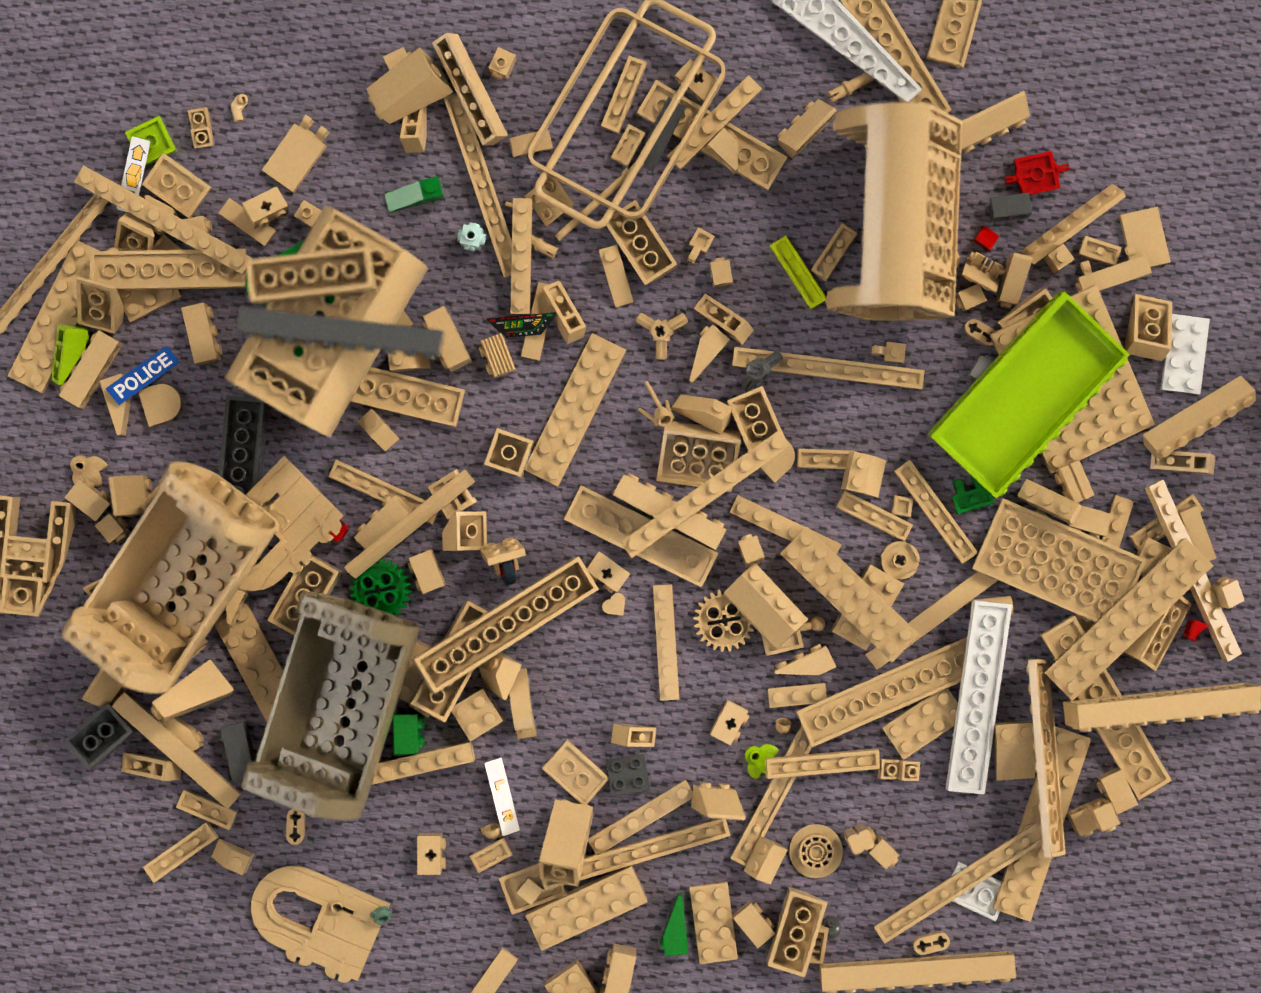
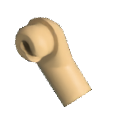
M245 94L237 95L231 103L230 107L235 123L244 121L242 110L248 102Z

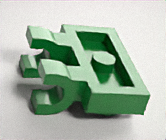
M971 475L970 477L975 488L965 491L962 479L952 481L956 494L951 495L956 514L994 504L993 496Z

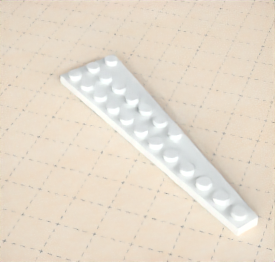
M770 0L904 102H910L922 91L921 87L838 0Z

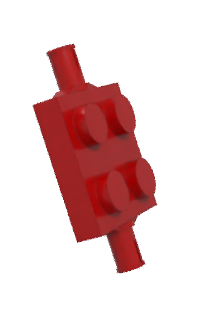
M1052 151L1014 159L1015 175L1004 177V181H1006L1005 185L1017 182L1020 193L1029 192V196L1060 189L1059 173L1070 171V167H1068L1069 163L1057 165Z

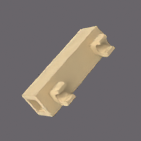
M1131 245L1124 249L1128 258L1126 262L1093 273L1089 260L1081 262L1080 267L1084 276L1076 279L1075 288L1077 293L1093 285H1097L1100 292L1150 275L1152 271L1147 256L1137 257L1135 247Z

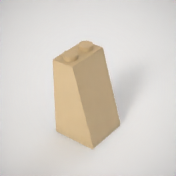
M420 47L366 88L369 94L368 100L376 109L374 111L376 116L380 120L384 119L389 124L453 93L440 65Z
M208 660L169 691L153 701L151 713L157 720L161 719L163 722L228 698L233 694L234 689L214 663Z
M555 800L539 859L541 880L578 887L593 819L592 806L585 803H571L568 800Z

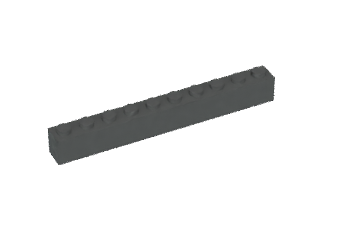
M239 307L236 330L242 333V337L254 338L255 335H260L265 340L274 341L275 337L283 338V342L295 343V340H303L302 344L315 345V342H320L325 347L335 348V344L343 345V349L355 350V347H363V351L375 352V349H380L385 354L395 355L397 351L404 352L403 356L408 357L423 354V358L436 359V356L441 357L444 337L442 330Z

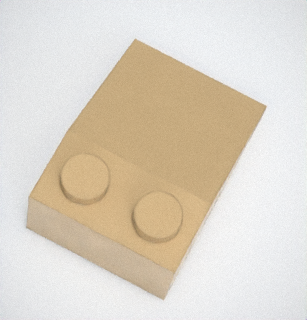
M77 277L78 324L115 334L124 320V305L116 287Z
M1039 288L1000 319L998 324L1001 328H1004L1040 311L1052 299L1046 288Z
M1135 294L1126 334L1125 350L1130 355L1163 361L1171 350L1172 302Z
M148 476L109 477L113 515L123 517L144 515L145 511L140 508V505L150 495L149 490H152V483Z
M1033 721L995 723L993 748L996 781L1035 778L1034 765L1036 754L1033 752L1035 740L1031 730Z
M700 782V785L693 784L691 808L707 818L745 820V814L737 792L730 787V784L718 783V786H711L712 783Z

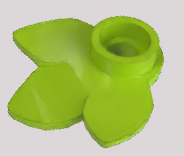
M771 744L747 748L744 757L748 763L747 771L749 775L754 779H758L761 773L766 774L765 758L775 757L779 749ZM757 753V757L752 759V755Z

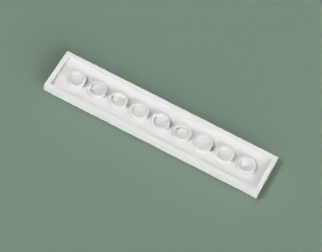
M981 600L972 601L945 788L947 791L985 794L1012 604Z

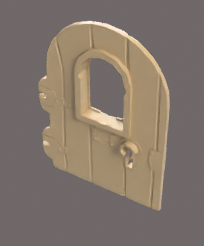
M283 456L246 494L248 498L277 519L279 528L275 535L281 541L257 565L252 567L239 589L248 591L264 590L274 586L289 572H301L304 567L300 562L302 561L306 566L310 563L312 558L310 550L318 542H330L334 538L330 534L331 531L335 535L340 532V520L344 515L286 456ZM278 493L280 496L272 504H270L269 509H266L265 504L267 502H270L271 499ZM213 538L211 548L215 549L218 543Z
M285 866L268 873L259 882L253 893L251 914L259 933L268 942L286 950V956L290 961L295 963L297 957H299L298 964L301 966H308L314 962L325 967V973L329 978L335 979L336 974H338L337 981L347 983L351 979L358 981L381 925L374 922V918L370 916L371 912L383 906H387L389 909L390 903L309 868ZM283 891L295 892L301 897L322 905L318 914V920L314 923L313 929L278 914L273 904V900L277 896L276 894ZM335 904H339L342 908L345 907L347 909H350L354 911V913L351 914L347 911H344L342 908L337 909L335 907Z

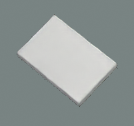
M958 861L952 876L967 867V865ZM990 876L952 900V902L996 921L1000 911L993 909V905L1002 881Z

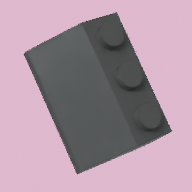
M108 702L64 740V743L82 764L90 770L101 763L138 730L114 710L112 704Z

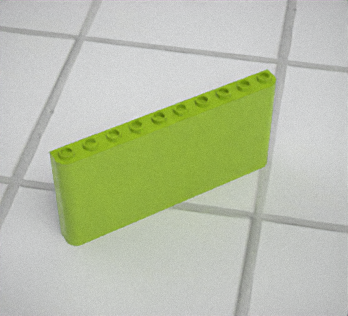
M1060 291L932 427L928 436L994 498L1002 497L1007 492V487L1020 478V473L1034 463L1033 459L1047 449V444L1060 435V430L1073 421V416L1078 411H1082L1087 406V401L1100 392V387L1113 378V373L1127 363V358L1130 354L1065 291Z

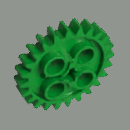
M380 559L379 562L377 561L359 575L357 579H351L355 586L349 587V589L354 590L350 597H355V602L396 615L395 612L402 614L400 607L407 608L404 601L411 600L406 596L412 593V591L407 590L411 583H406L405 581L409 576L402 575L405 569L397 570L399 564L392 566V560H388L385 563V559ZM386 574H389L391 577L389 584L385 581ZM368 578H371L373 581L372 587L367 585ZM393 585L396 586V589L377 592L367 595L365 594V591ZM390 593L395 597L393 603L388 598ZM372 596L375 597L377 601L375 606H373L370 603V599Z

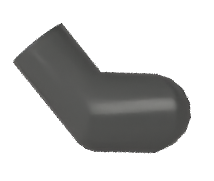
M682 307L677 308L674 312V317L681 313H684L686 316V310ZM688 322L680 327V329L692 334L696 325Z

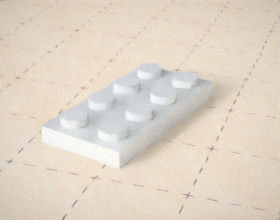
M1172 314L1171 350L1164 358L1160 390L1200 395L1210 319Z

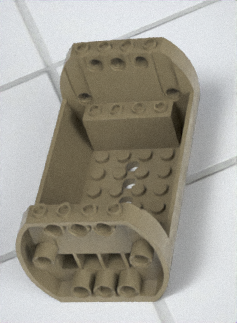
M302 591L295 613H301V617L257 759L248 763L241 786L244 790L315 817L336 820L357 819L364 812L421 625L349 599L317 592ZM363 661H365L368 666L365 672H363L360 669V665ZM356 680H360L362 683L360 690L355 689L354 684ZM351 698L356 701V706L353 709L349 707ZM345 717H348L350 719V725L348 727H345L343 725V720ZM340 735L343 736L345 740L342 746H340L337 742V739Z

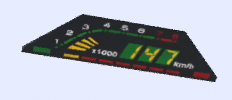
M556 312L486 318V320L506 338L541 335L556 316Z

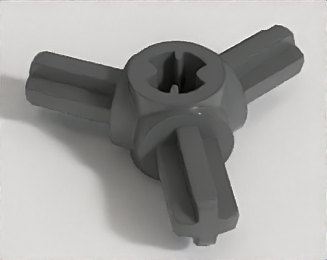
M775 351L765 359L756 358L747 364V377L741 383L742 390L748 392L756 383L759 384L766 380L771 374V368L783 360L781 353Z

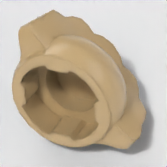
M498 823L488 824L481 828L482 834L488 839L502 837L501 827Z

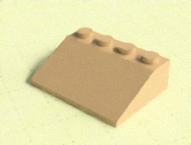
M672 421L668 426L664 427L656 481L695 487L701 486L738 459L741 444L740 431L724 429L722 434H719L703 425Z

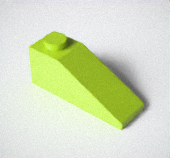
M58 324L51 381L63 385L81 357V353L86 349V343L89 341L87 329L81 326Z

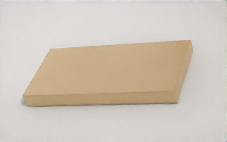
M942 0L926 59L960 69L964 68L982 0Z

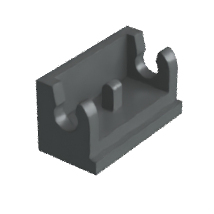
M1029 192L991 197L988 204L991 223L1029 218L1032 214Z

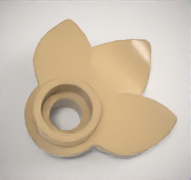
M82 455L75 456L70 463L74 484L81 478L84 480L87 478L95 484V487L102 486V477L99 471L106 468L108 464L97 456L89 458ZM77 463H82L83 468H78Z

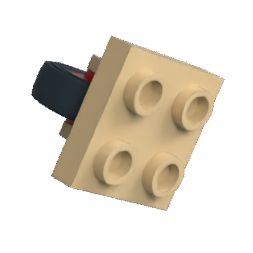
M506 538L501 543H488L483 548H480L481 556L488 566L493 565L495 574L502 576L505 585L515 584V571L519 570L517 558L526 556L525 549L516 538Z

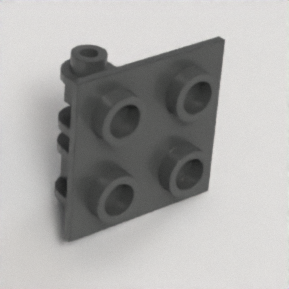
M644 754L607 760L612 797L650 791Z

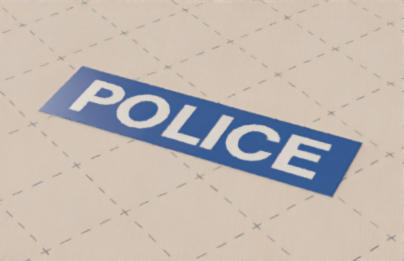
M166 346L108 386L106 390L117 404L120 405L176 366L179 360L169 347Z

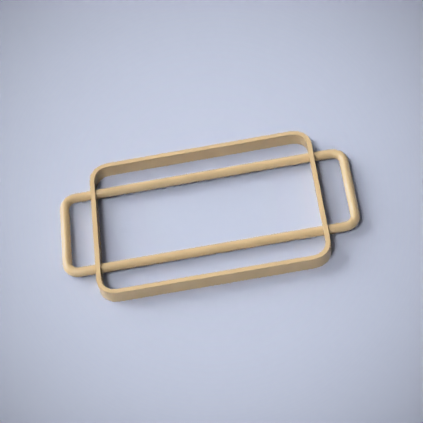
M644 0L636 14L624 8L612 10L606 16L530 144L528 150L529 160L532 166L542 172L534 186L536 196L541 201L594 229L605 227L615 212L629 219L643 217L725 79V65L723 61L709 53L716 39L714 28L663 0ZM656 5L707 32L708 39L703 48L643 18L648 7ZM618 16L631 19L632 21L546 166L539 164L533 159L534 151L611 21ZM640 24L696 53L698 56L611 203L552 171L636 27ZM704 59L715 63L720 67L721 74L644 206L637 212H629L619 207L620 202ZM548 176L608 207L603 218L600 221H594L544 194L542 186Z

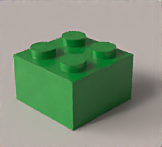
M402 711L394 714V754H418L425 747V735H422V729L425 727V716H421V713L418 711Z

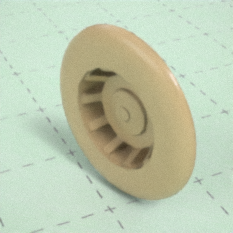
M812 824L803 827L794 835L790 843L789 855L793 866L798 872L810 878H823L833 873L840 865L843 857V846L839 836L831 828L820 824Z

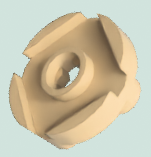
M901 541L892 542L887 545L880 557L883 571L895 579H907L914 575L920 560L916 548L909 543ZM897 555L900 557L904 556L905 558L902 566L895 563Z

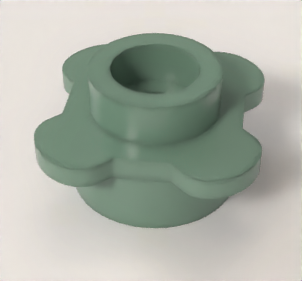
M383 906L371 912L370 916L374 918L376 924L382 925L390 920L392 912L388 911L387 906Z

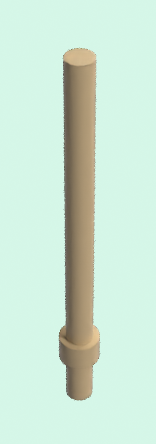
M633 165L625 168L621 172L622 175L599 196L607 199L625 181ZM593 200L580 213L588 216L600 203ZM573 218L555 237L559 241L562 240L580 221Z

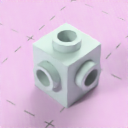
M464 224L463 229H459L458 240H460L464 250L475 252V249L481 250V245H485L486 234H484V230L480 228L479 224ZM473 233L475 234L474 238L469 239L468 234Z

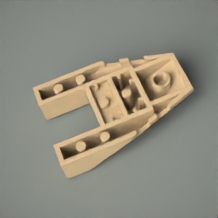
M0 495V613L39 617L65 562L76 522L77 507L68 502L51 501L47 539L16 536L21 497Z

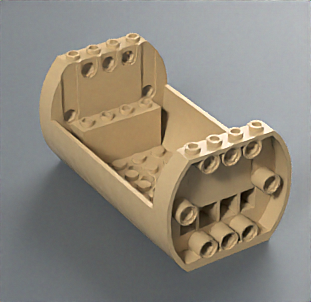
M893 102L869 104L847 108L835 113L834 131L839 136H846L848 140H854L857 144L865 145L867 155L861 285L832 288V291L827 292L825 300L827 310L862 320L916 321L954 317L962 121L929 103Z
M324 206L296 255L369 247L372 251L376 291L334 295L335 301L331 305L325 304V296L268 303L264 310L315 315L321 311L325 317L395 325L417 286L420 285L427 273L428 267L398 245L339 211ZM255 335L254 338H247L225 378L295 420L328 437L332 436L340 422V418L380 349H375V352L363 351V347H355V350L343 349V345L335 344V348L323 346V343L315 342V345L302 344L303 340H295V343L283 342V338L277 337L272 341L262 339L260 335ZM298 346L304 348V354L301 357L294 355V349Z
M172 462L158 482L161 489L85 605L74 610L62 629V636L65 640L121 685L146 693H163L169 691L174 686L279 528L276 518L220 475L187 462ZM213 538L218 543L215 549L211 548L210 545ZM202 554H204L207 557V562L205 565L201 564L200 557ZM192 570H194L197 574V577L194 581L190 578V572ZM181 586H184L186 588V594L184 596H182L179 592ZM171 601L176 605L174 612L169 609Z

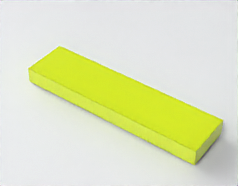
M785 235L771 244L770 248L809 308L812 310L826 300L825 294L787 236Z

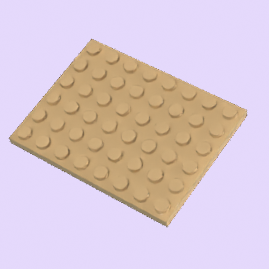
M1097 285L1088 287L1070 296L1122 346ZM1040 311L990 334L998 355L1004 351ZM1128 359L1123 367L1118 368L1113 373V378L1100 387V392L1087 401V406L1073 416V421L1060 430V435L1047 444V449L1041 455L1049 473L1052 474L1062 466L1076 460H1082L1155 425Z

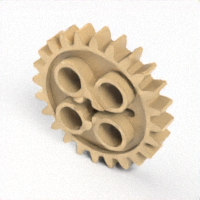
M717 590V596L710 592V599L704 596L705 603L698 602L701 609L694 610L699 614L698 617H693L694 620L698 621L693 627L699 628V631L695 634L703 635L700 641L707 640L706 647L713 644V650L720 646L721 652L724 651L725 647L730 652L732 645L739 649V642L745 645L743 638L750 639L751 637L747 634L748 631L754 632L750 628L752 624L738 609L734 615H730L727 612V606L732 603L724 594H721L720 590ZM712 607L718 611V615L714 619L708 616V610ZM722 615L725 618L741 617L740 620L726 622V626L723 623L707 624L709 621L722 619ZM733 623H738L740 626V631L737 634L732 633L730 630ZM715 626L721 629V635L717 638L711 633L712 628Z

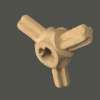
M640 313L636 322L650 330L649 334L653 336V341H656V359L665 360L667 358V341H670V336L674 334L676 329L688 323V319L684 313H681L669 321L667 319L663 321L657 319L655 321L644 313ZM664 327L663 331L665 332V334L659 335L660 331H658V329Z

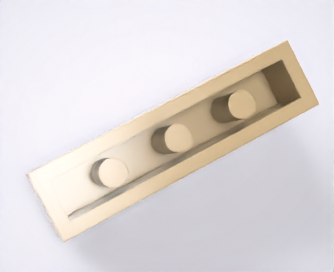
M100 330L92 335L89 347L81 353L80 362L74 366L70 372L69 380L60 388L61 393L59 396L78 408L84 409L98 387L99 381L102 380L123 345L120 341Z

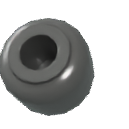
M834 917L824 919L822 925L829 928L827 938L833 939L838 937L841 932L839 920Z

